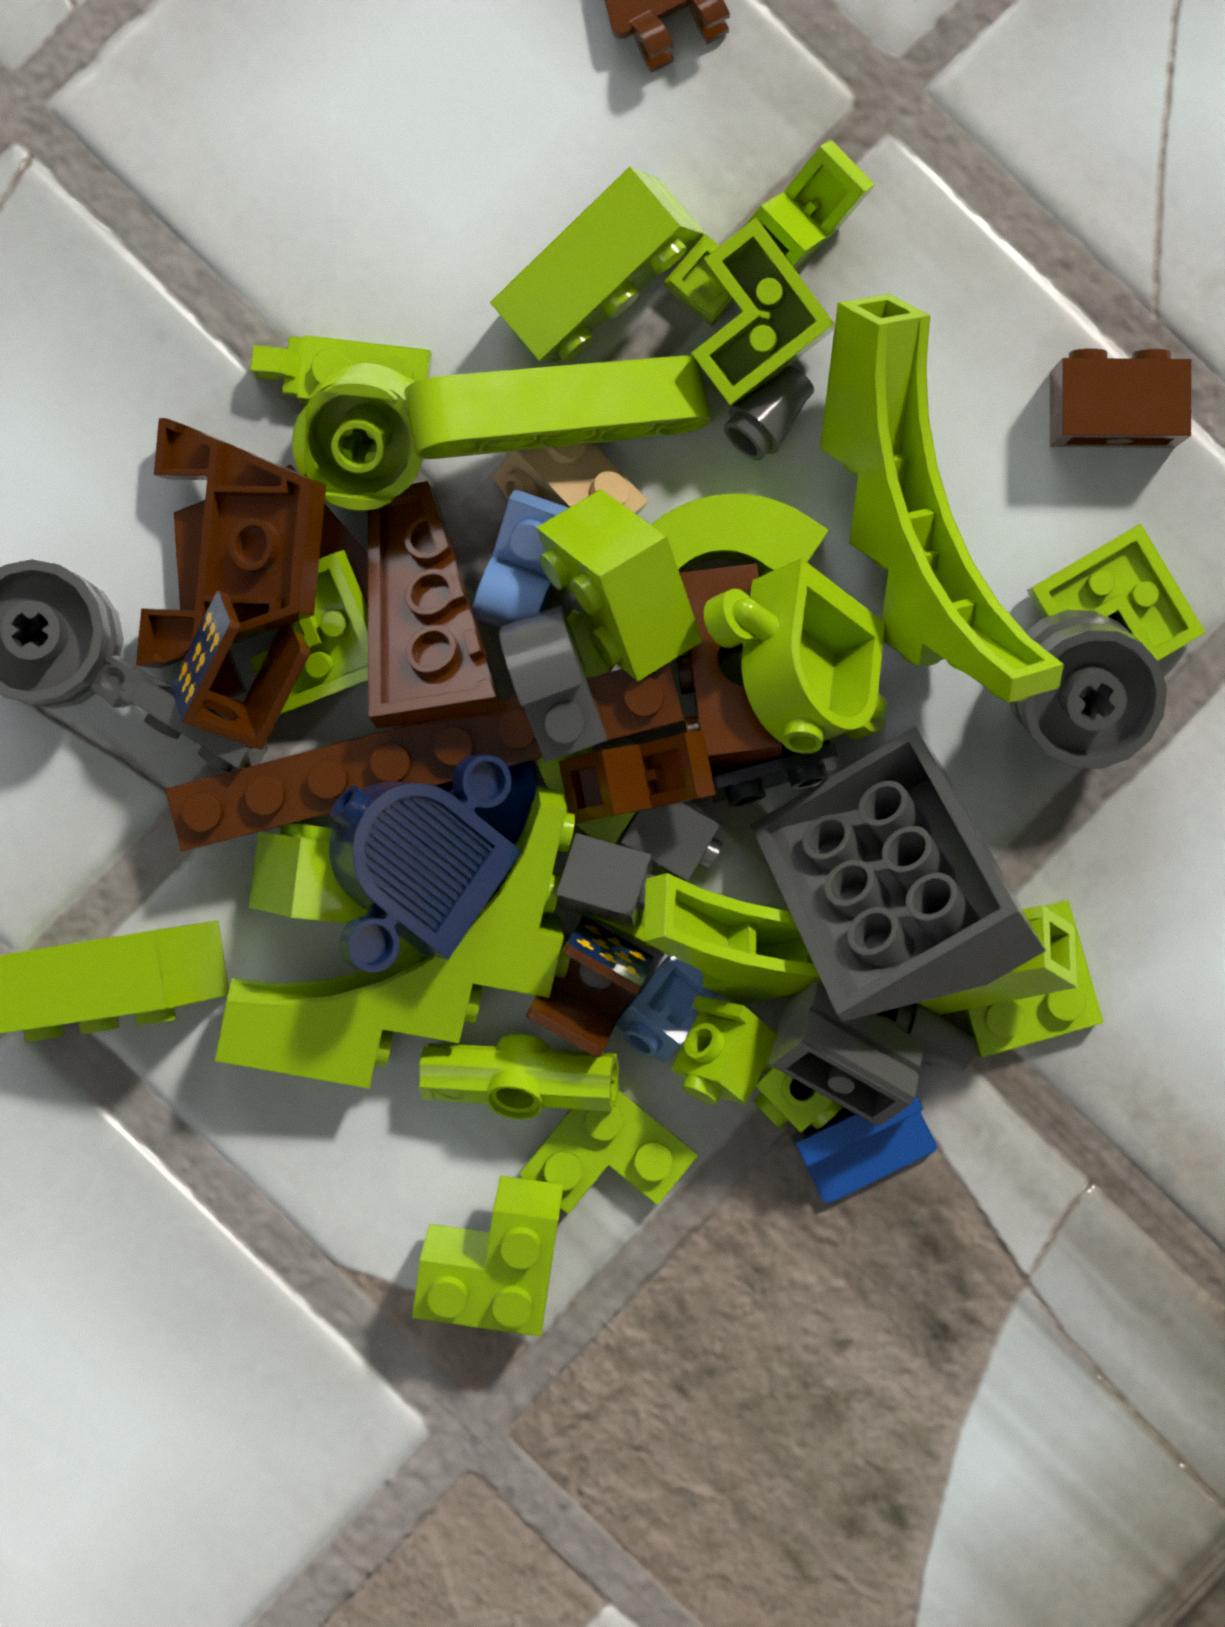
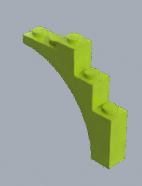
M891 294L838 302L820 450L843 463L847 471L858 474L849 544L872 558L877 566L888 570L881 618L885 622L883 642L902 654L905 660L918 666L935 665L940 660L945 659L951 667L963 671L989 689L993 696L1008 703L1024 701L1030 696L1059 688L1064 664L1030 638L999 603L974 564L952 516L937 466L929 420L927 353L931 315Z
M537 786L522 833L515 843V846L522 852L449 959L423 954L414 947L398 955L387 969L380 972L359 970L334 978L284 983L231 978L215 1061L370 1089L374 1066L386 1068L393 1032L459 1043L464 1022L475 1023L482 986L549 998L554 977H565L570 957L563 952L568 940L563 939L560 917L543 914V912L553 914L558 900L556 893L561 880L560 875L552 874L557 851L568 852L574 831L575 814L566 813L567 806L563 791Z
M668 873L646 879L645 908L642 914L644 927L643 942L701 970L703 974V987L739 1005L800 993L814 981L823 984L790 911L747 903L707 891ZM1043 905L1023 908L1043 944L1045 952L988 985L918 1002V1004L938 1015L1077 988L1075 926Z

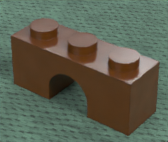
M757 563L681 572L680 576L703 641L688 650L689 655L677 657L681 694L694 693L697 715L685 717L686 733L703 730L711 774L732 772L782 758V743L774 738L757 718L748 700L745 687L731 682L720 669L722 661L733 651L743 648V644L741 643L731 648L722 647L711 637L704 621V607L709 599L730 589H740L750 597L752 580L759 578Z

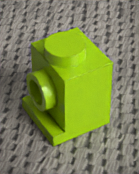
M697 995L691 1007L698 1014L671 1070L684 1080L681 1088L697 1100L710 1105H717L719 1099L722 1098L746 1105L767 1063L774 1041L778 1035L744 1005Z

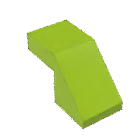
M829 140L816 150L785 191L762 204L746 225L756 217L793 268L797 270L842 226L873 189L875 184L832 140Z

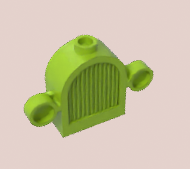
M800 558L752 580L750 597L740 589H730L706 602L704 621L709 634L716 643L725 648L743 644L742 678L750 705L765 729L774 738L783 743L786 748L798 753H813L822 748L823 741L844 733L848 737L858 740L877 733L884 728L888 703L886 698L878 691L885 622L805 560Z

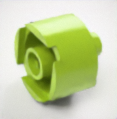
M356 363L329 372L314 389L296 420L292 436V450L300 473L326 485L325 500L329 503L350 510L378 509L392 502V499L402 494L414 482L424 459L419 458L416 453L404 396V389L415 382L413 379L383 365ZM354 429L365 430L367 436L373 439L372 443H362L360 432Z

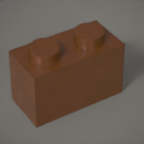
M1086 348L1069 352V358H1062L1050 372V447L1176 448L1191 436V359H1171V351L1165 349L1135 351L1132 353V358H1107V351L1104 349Z

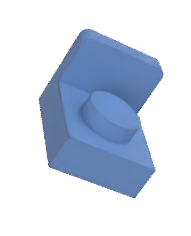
M667 956L632 1003L619 1016L615 1025L624 1032L625 1040L634 1050L644 1056L655 1057L659 1061L665 1062L684 1043L698 1012L691 1007L696 996L716 999L719 994L703 987V974L700 970L675 957Z

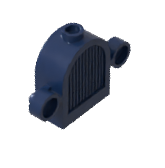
M475 754L462 759L453 772V788L450 792L424 783L390 781L373 784L362 790L353 785L346 789L337 799L330 812V817L335 820L329 840L331 867L343 891L367 911L364 916L351 920L341 932L339 949L348 965L366 972H380L387 969L398 955L400 948L399 936L423 954L443 959L450 958L522 852L475 813L476 807H495L502 803L509 794L511 774L507 765L500 758L493 755Z

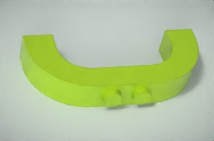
M729 493L695 499L667 512L651 524L667 536L679 573L701 562L726 559L744 564L757 563L758 571L765 575L800 558L808 562L829 531L806 514L780 501L757 495ZM574 609L567 619L584 663L585 677L589 678L611 672L615 665L612 667L608 666L598 655L592 644L590 633L596 630L591 615L587 612L582 615ZM593 747L582 749L546 763L543 758L537 760L547 788L563 791L565 802L566 797L558 761L595 752ZM636 812L577 823L576 825L592 838L615 844Z

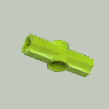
M510 1034L502 1037L497 1042V1046L429 1043L428 1047L423 1046L419 1063V1090L422 1100L487 1104L496 1114L510 1119H531L538 1116L542 1112L543 1107L612 1111L617 1103L619 1090V1061L617 1053L603 1052L600 1058H597L586 1051L552 1050L546 1042L532 1035Z

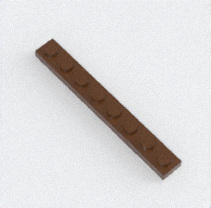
M670 662L640 681H636L623 669L586 678L607 733V741L685 721ZM516 696L501 700L503 709L417 722L166 788L165 791L182 852L330 814L333 805L340 795L353 785H356L361 790L373 784L390 781L424 783L438 786L452 782L455 767L462 759L470 755H493L500 758L507 767L542 759L543 756L524 706L520 705Z

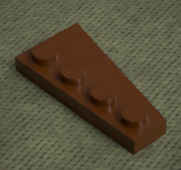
M428 481L411 484L402 494L392 499V502L378 509L368 510V718L377 729L503 709L438 499Z

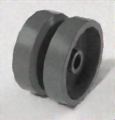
M30 559L0 567V695L8 699L52 709L81 704L96 693L90 688L92 683L95 681L108 655H118L121 657L124 641L119 613L105 592L80 575L71 572L59 564ZM41 631L48 635V639L42 646L39 642Z
M1065 610L1041 619L1026 632L1030 638L1064 664L1059 688L1030 696L1024 701L1009 703L1014 716L1050 758L1073 768L1102 769L1128 760L1151 740L1164 717L1167 686L1160 663L1144 644L1134 635L1130 634L1123 625L1096 611Z

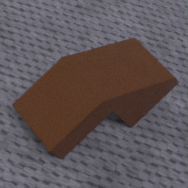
M703 730L682 733L638 745L599 750L558 761L568 813L575 814V824L716 795Z

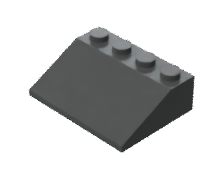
M916 726L750 825L837 1016L842 1021L988 985L1046 951L944 767Z

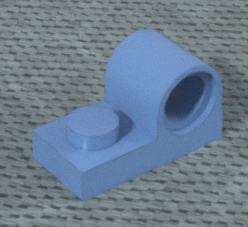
M514 489L507 503L492 558L484 571L473 602L472 610L477 622L500 629L501 626L545 611L553 584L546 576L540 564L539 556L545 553L536 527L568 509V507Z

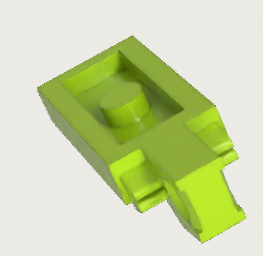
M304 335V338L289 336L287 349L253 345L250 372L255 374L256 379L283 382V395L297 397L300 403H306L314 389L329 372L351 364L373 363L383 365L413 379L415 382L429 378L432 354L428 349Z

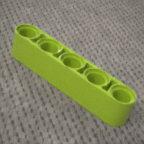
M691 355L444 375L419 380L404 389L416 453L419 458L441 459L671 436L695 431L712 421L700 366L694 356Z

